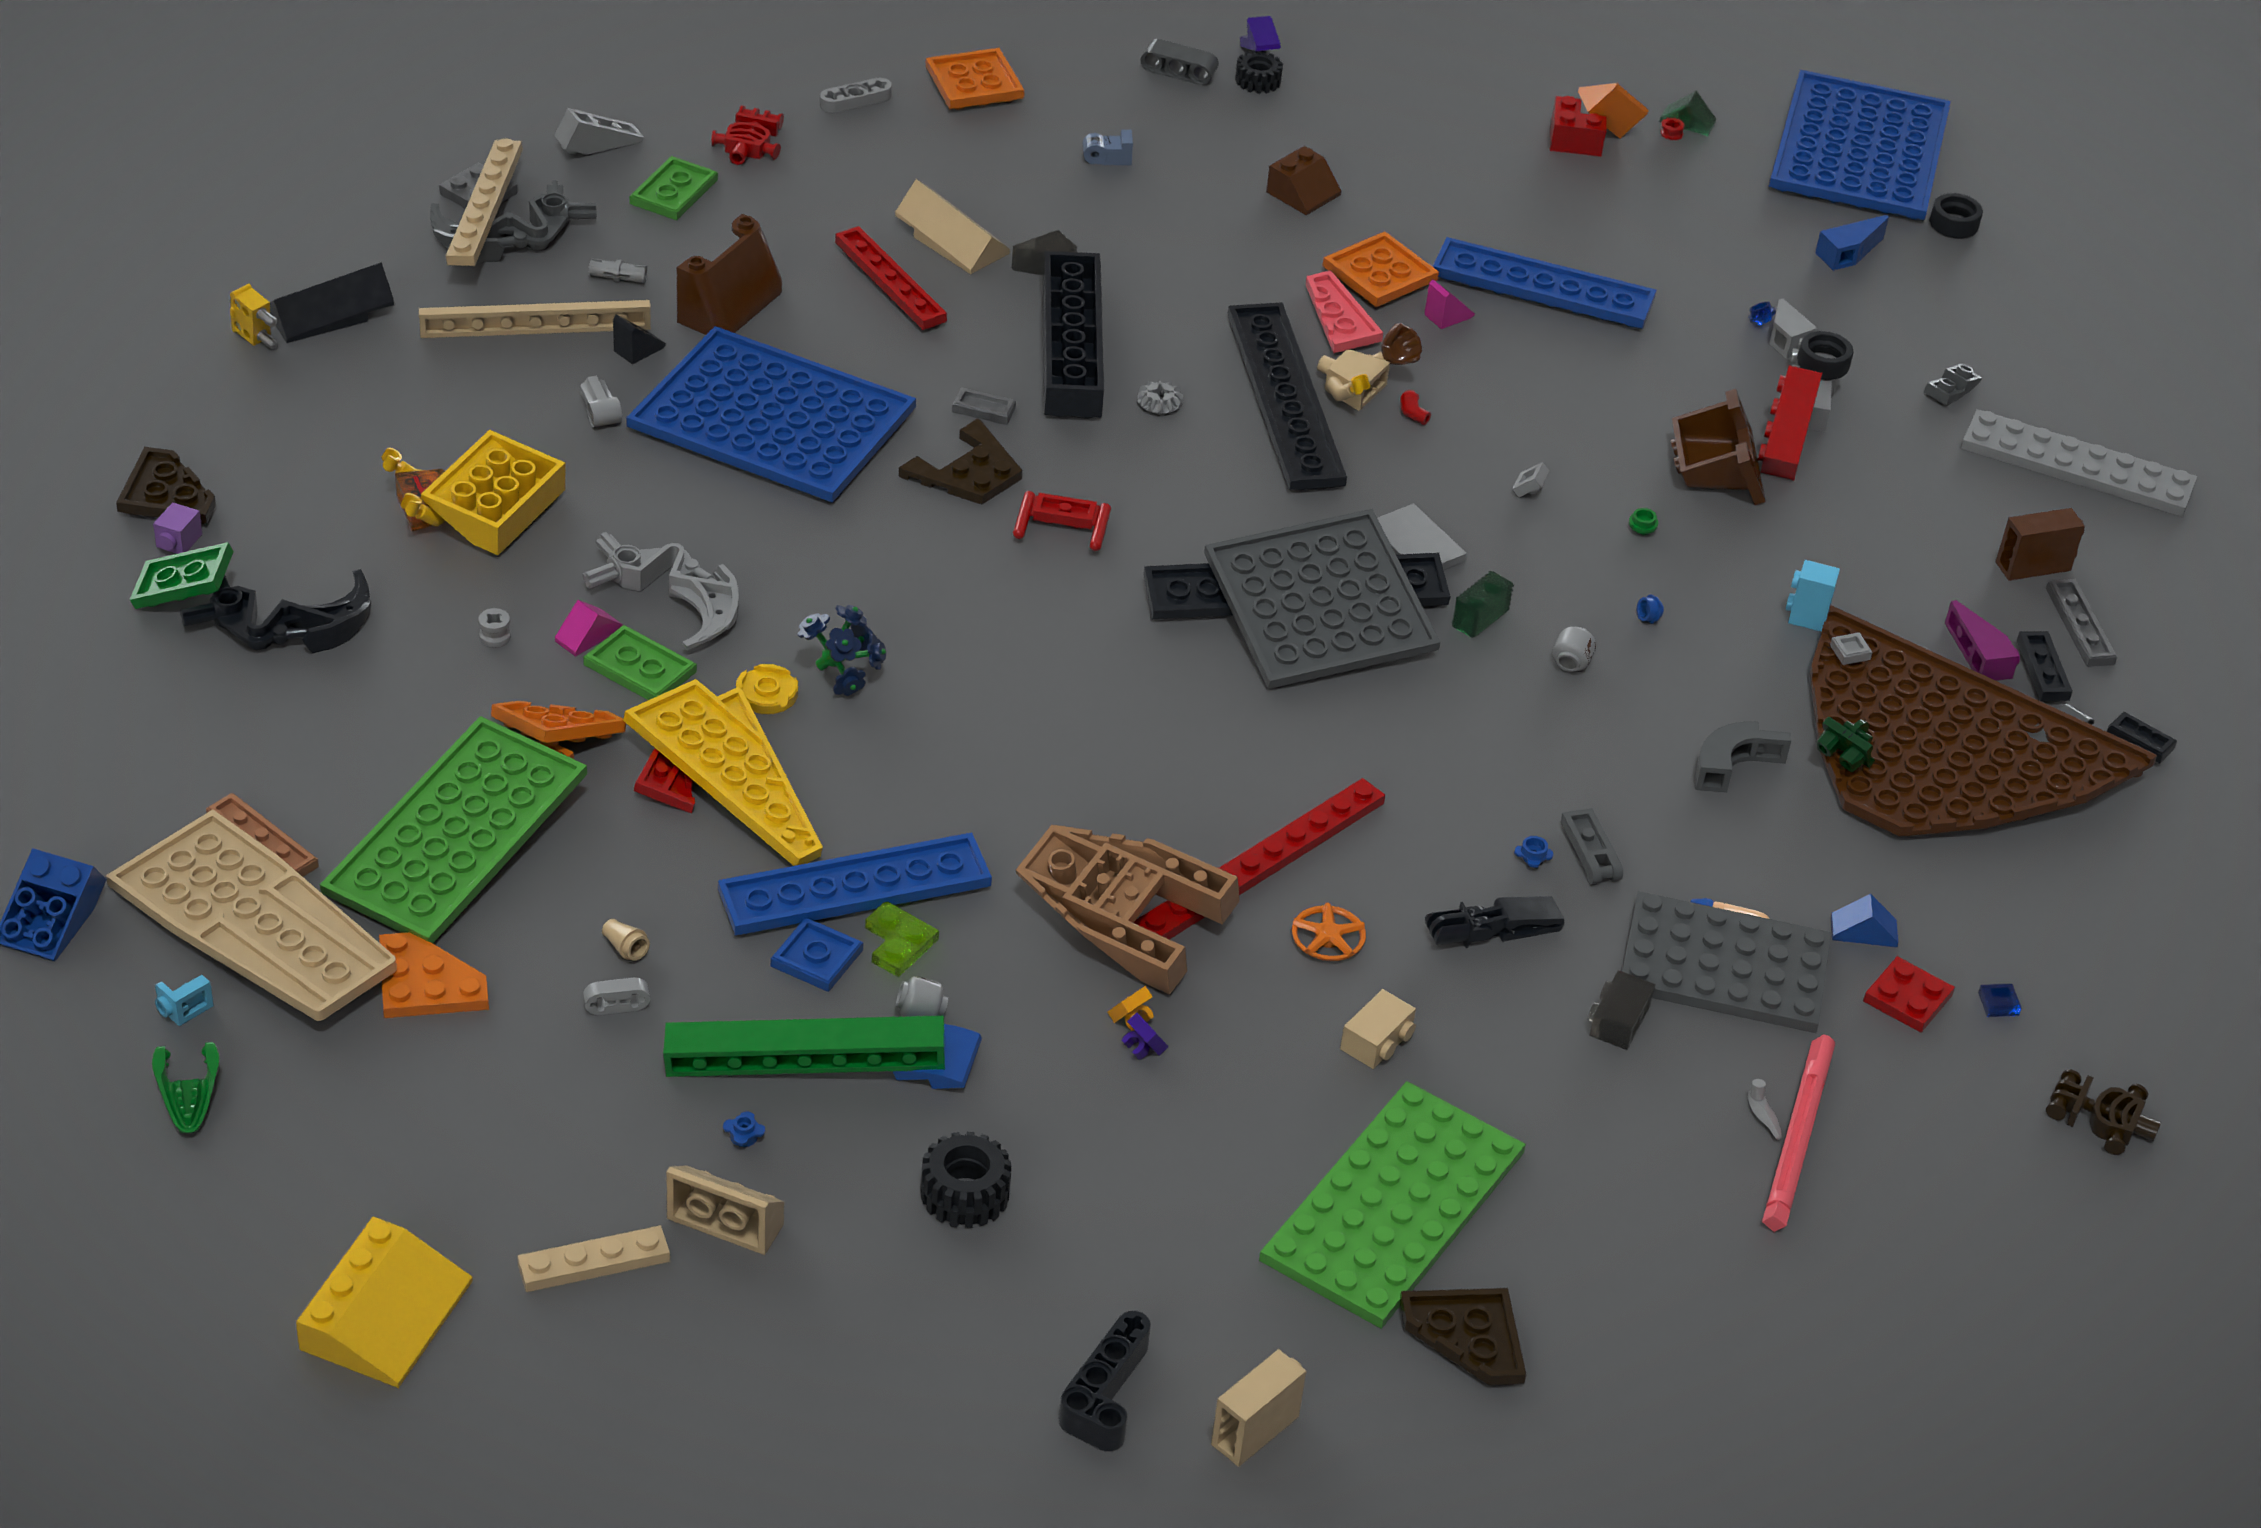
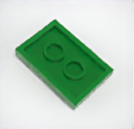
M229 542L145 561L130 597V602L135 609L148 606L155 607L161 603L175 600L182 601L197 595H209L219 591L234 552Z

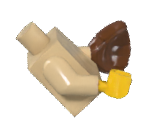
M1397 323L1384 337L1381 352L1375 355H1366L1354 350H1346L1336 360L1326 355L1322 356L1317 370L1327 374L1325 382L1326 391L1336 401H1343L1360 411L1387 385L1390 364L1405 365L1420 360L1422 345L1417 333L1412 328L1402 323Z

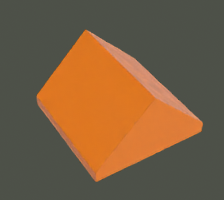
M1618 83L1584 86L1578 89L1589 114L1596 113L1600 116H1607L1606 128L1619 139L1648 114L1649 110Z

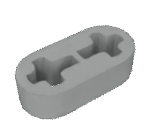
M641 978L593 982L583 992L586 1010L594 1015L638 1011L647 1007L650 1003L648 984Z

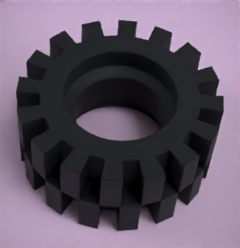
M1253 51V54L1245 52V56L1241 54L1237 59L1236 84L1238 86L1241 85L1243 90L1248 88V92L1251 93L1253 90L1257 91L1256 94H1261V91H1264L1265 94L1269 93L1270 90L1274 92L1281 84L1283 63L1278 56L1274 58L1272 53L1266 55V51H1262L1261 54L1257 51Z

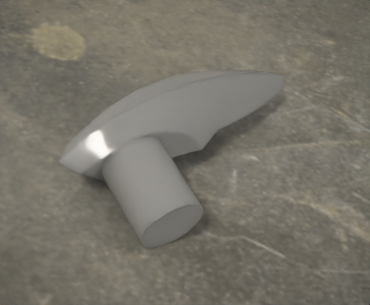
M1754 1079L1751 1090L1748 1092L1750 1107L1757 1118L1779 1140L1782 1138L1779 1121L1764 1096L1766 1082L1762 1079Z

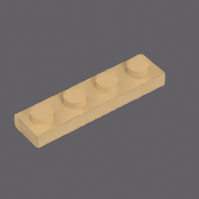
M661 1225L517 1255L518 1267L526 1292L670 1262V1252Z

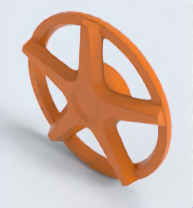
M1330 903L1302 911L1294 918L1292 925V937L1296 945L1307 955L1320 960L1340 961L1348 959L1362 949L1366 940L1364 922H1361L1353 913L1343 908L1332 906ZM1323 912L1322 923L1304 920L1312 914ZM1333 913L1344 916L1353 923L1336 924ZM1298 928L1315 933V938L1307 948L1299 940ZM1359 931V943L1352 950L1342 938V935ZM1322 946L1326 948L1337 946L1344 954L1327 956L1318 954L1316 951Z

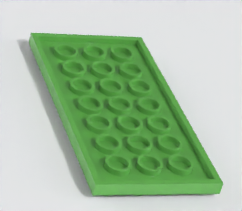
M480 716L320 883L321 893L401 933L410 932L428 942L434 943L588 774L587 765Z
M1406 1081L1260 1251L1259 1261L1382 1329L1400 1307L1401 1291L1414 1290L1521 1158L1526 1144Z

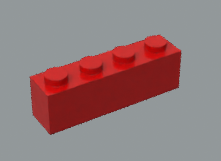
M1789 365L1786 376L1780 375L1776 392L1781 393L1780 399L1774 398L1770 412L1771 415H1775L1774 421L1768 420L1764 437L1769 438L1767 444H1761L1758 460L1763 461L1761 473L1795 480L1822 373Z

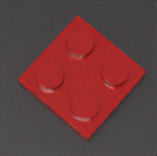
M1896 956L1866 991L1863 1002L1922 1033L1953 996L1955 987Z

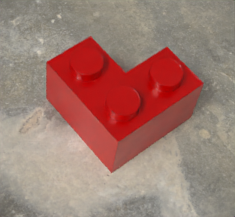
M1555 96L1551 119L1550 151L1602 157L1607 116H1600L1596 113L1583 114L1581 113V99L1572 96Z

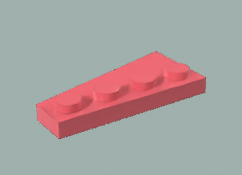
M1331 270L1306 277L1307 290L1333 354L1382 342L1383 331Z

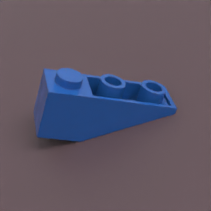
M1884 215L1820 231L1815 253L1833 271L1854 266L1884 239L1889 216Z

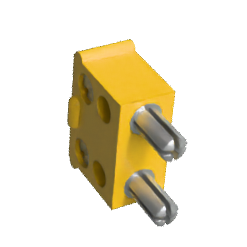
M249 283L232 291L229 296V302L231 303L230 317L233 332H237L253 346L263 342L270 349L276 348L278 341L271 336V327L277 324V319L270 314V302L255 291Z

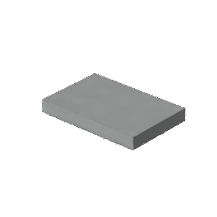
M1414 503L1377 518L1395 554L1439 553L1443 570L1466 561L1467 553Z

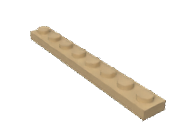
M506 138L494 141L447 251V265H476L522 154V141H512Z
M650 300L419 308L420 337L439 338L613 331V318L616 314L646 330H651Z

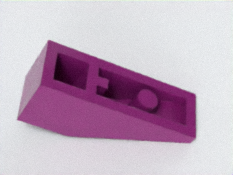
M1957 600L1951 601L1945 625L1970 668L1995 681L2013 679L2016 666L2020 662V655L2008 636Z

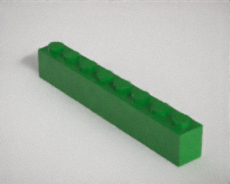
M944 1016L666 1022L663 1049L666 1077L945 1070Z

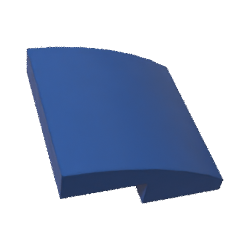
M944 1024L945 1070L928 1069L892 1072L897 1081L928 1079L932 1089L964 1088L982 1040L980 1033Z

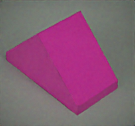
M1434 279L1431 280L1424 315L1440 329L1471 319L1475 315L1472 310Z
M577 600L555 635V642L576 657L608 638L622 627L623 624L604 610Z

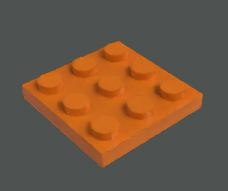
M1000 48L926 58L925 67L949 109H962L968 106H984L989 103L1011 102L1017 99H1024V88Z
M1386 231L1325 256L1323 259L1324 268L1328 271L1331 270L1337 278L1375 307L1429 285L1432 279L1438 281L1439 271Z

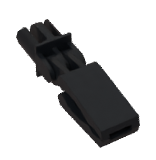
M1552 896L1502 897L1496 899L1494 906L1489 908L1482 906L1465 907L1464 903L1460 902L1459 909L1427 914L1425 924L1436 945L1463 942L1465 948H1468L1470 942L1484 941L1498 935L1501 941L1505 942L1559 932L1564 926V917Z

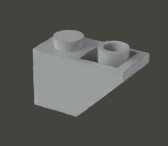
M1780 299L1769 344L1783 357L1788 359L1791 357L1792 348H1798L1799 339L1811 332H1816L1817 327L1786 300Z

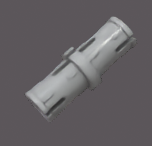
M595 258L590 260L589 276L612 278L616 282L628 280L644 284L647 280L648 267L645 265L628 264L618 259L615 262Z

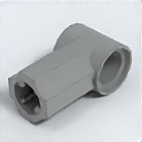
M597 376L587 377L586 381L580 384V393L587 405L590 425L598 427L622 422V410L619 399L612 397L604 380L599 379Z

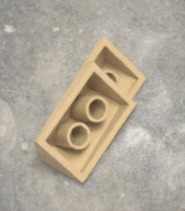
M917 179L895 211L897 218L914 228V238L969 274L1010 254V248Z

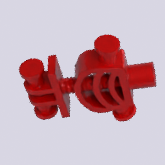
M741 105L739 112L735 114V123L727 127L726 134L717 133L716 130H713L711 145H725V153H730L729 158L736 165L743 164L747 157L761 159L765 154H769L771 158L776 159L780 154L781 145L779 143L770 144V136L777 137L778 129H781L783 125L784 114L774 115L771 114L770 110H765L762 115L759 108L750 110Z

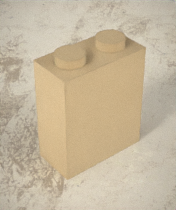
M1278 1349L1217 1399L1211 1445L1239 1467L1299 1417L1306 1370L1301 1364Z

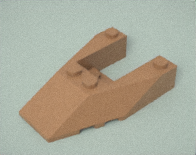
M1051 825L1016 869V874L1081 935L1141 982L1169 995L1187 973L1185 946L1134 924L1144 908L1156 894L1223 924L1240 902L1237 876L1156 840L1148 838L1144 842L1127 840L1125 835L1113 833L1110 837L1093 835L1092 830Z

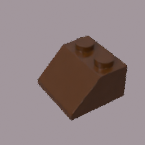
M1303 146L1269 166L1266 192L1304 215L1310 214L1341 195V189L1325 157L1316 153L1311 148Z

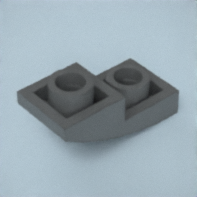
M1959 364L1946 368L1942 378L1927 382L1924 393L1948 405L1970 392L1980 383L1982 377L1973 373L1974 370L1971 367Z

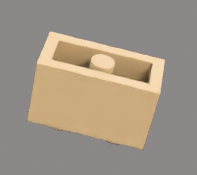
M1382 989L1344 1026L1340 1050L1374 1069L1383 1059L1386 1061L1390 1059L1396 1047L1402 1041L1406 1042L1411 1038L1416 1028V1024H1414L1416 1008Z

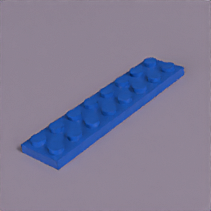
M1446 237L1432 266L1439 271L1438 277L1444 280H1453L1471 287H1480L1499 294L1504 293L1523 300H1531L1550 307H1559L1571 310L1574 313H1583L1602 320H1610L1629 327L1642 329L1657 291L1656 289Z
M971 832L718 880V891L736 936L798 924L805 918L814 921L990 887L992 876Z

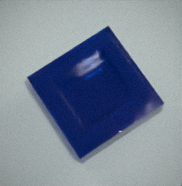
M2013 984L1980 986L1978 994L1987 1017L2020 1015L2022 1007Z

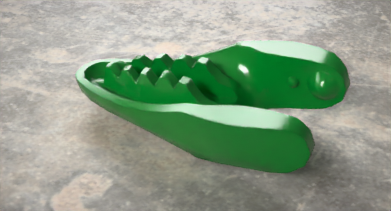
M205 1042V1046L201 1050L202 1055L206 1057L204 1063L207 1067V1074L204 1079L170 1081L167 1076V1067L169 1066L167 1061L171 1057L170 1051L166 1049V1046H158L153 1053L152 1068L169 1115L180 1133L189 1134L197 1132L208 1110L219 1067V1053L214 1042Z

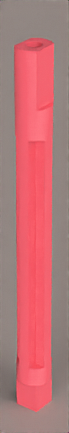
M1823 1034L1813 1040L1808 1053L1762 1223L1773 1232L1787 1226L1835 1048V1041L1828 1035Z

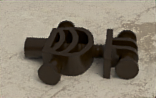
M2066 1069L2062 1072L2061 1080L2057 1082L2055 1091L2051 1095V1103L2046 1107V1113L2050 1118L2062 1120L2067 1112L2071 1114L2067 1125L2073 1127L2081 1109L2091 1112L2090 1125L2092 1132L2097 1137L2106 1140L2104 1148L2113 1155H2120L2125 1152L2133 1133L2152 1141L2155 1140L2161 1122L2142 1115L2146 1099L2148 1098V1091L2144 1086L2132 1084L2128 1091L2119 1087H2110L2101 1092L2097 1099L2094 1100L2087 1097L2094 1077L2087 1075L2083 1086H2081L2082 1077L2077 1071Z

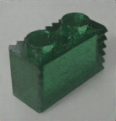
M1489 571L1488 574H1485V577H1481V580L1474 582V585L1467 588V591L1456 597L1452 627L1471 638L1477 636L1510 609L1509 605L1511 603L1509 601L1512 600L1511 592L1513 591L1512 587H1514V584L1501 575Z

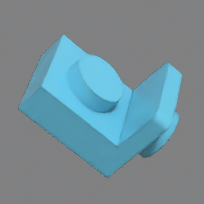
M203 975L183 984L174 991L162 981L155 985L157 995L155 1005L159 1013L163 1017L172 1019L178 1026L214 1006L210 981Z

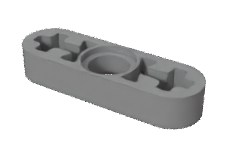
M874 78L826 89L820 94V108L828 113H837L885 102L891 98L892 84L885 78Z

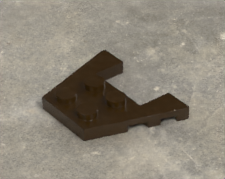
M977 418L961 428L959 433V439L974 447L972 450L942 469H937L919 456H916L899 467L898 475L905 480H909L910 477L921 480V485L929 488L935 485L946 488L950 495L983 505L1022 480L1023 470L984 423Z

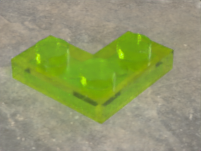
M889 902L881 904L865 921V929L885 939L872 953V963L898 978L939 940L938 929Z

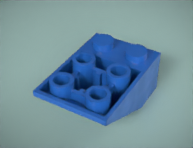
M32 848L0 921V945L56 961L93 912L107 879L92 865Z

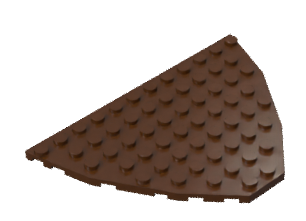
M1830 605L1827 620L1824 621L1810 670L1817 739L1824 732L1823 722L1828 716L1841 725H1844L1846 721L1855 724L1858 720L1863 719L1869 723L1867 733L1873 736V740L1870 743L1873 745L1871 757L1875 759V762L1869 768L1862 764L1851 773L1839 761V757L1844 751L1838 748L1828 757L1821 753L1842 808L1847 812L1897 836L1985 829L2087 803L2132 777L2142 776L2145 770L2155 764L2157 755ZM1860 632L1872 651L1871 660L1842 665L1830 646L1832 637ZM2044 729L2049 742L2035 740L2027 732L2038 733Z

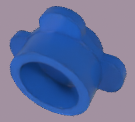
M1538 836L1525 838L1522 846H1516L1514 851L1516 856L1522 857L1527 865L1533 868L1539 867L1541 862L1553 858V851L1548 849L1547 841Z
M749 1111L742 1112L735 1119H728L723 1123V1130L730 1133V1140L739 1147L752 1146L757 1142L758 1137H762L765 1134V1126L758 1124L755 1120V1115Z

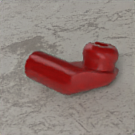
M1406 390L1400 397L1402 413L1426 425L1431 418V413L1419 407V395L1415 391Z

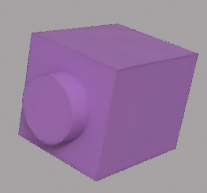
M173 502L153 523L156 547L176 554L188 551L202 535L200 511Z

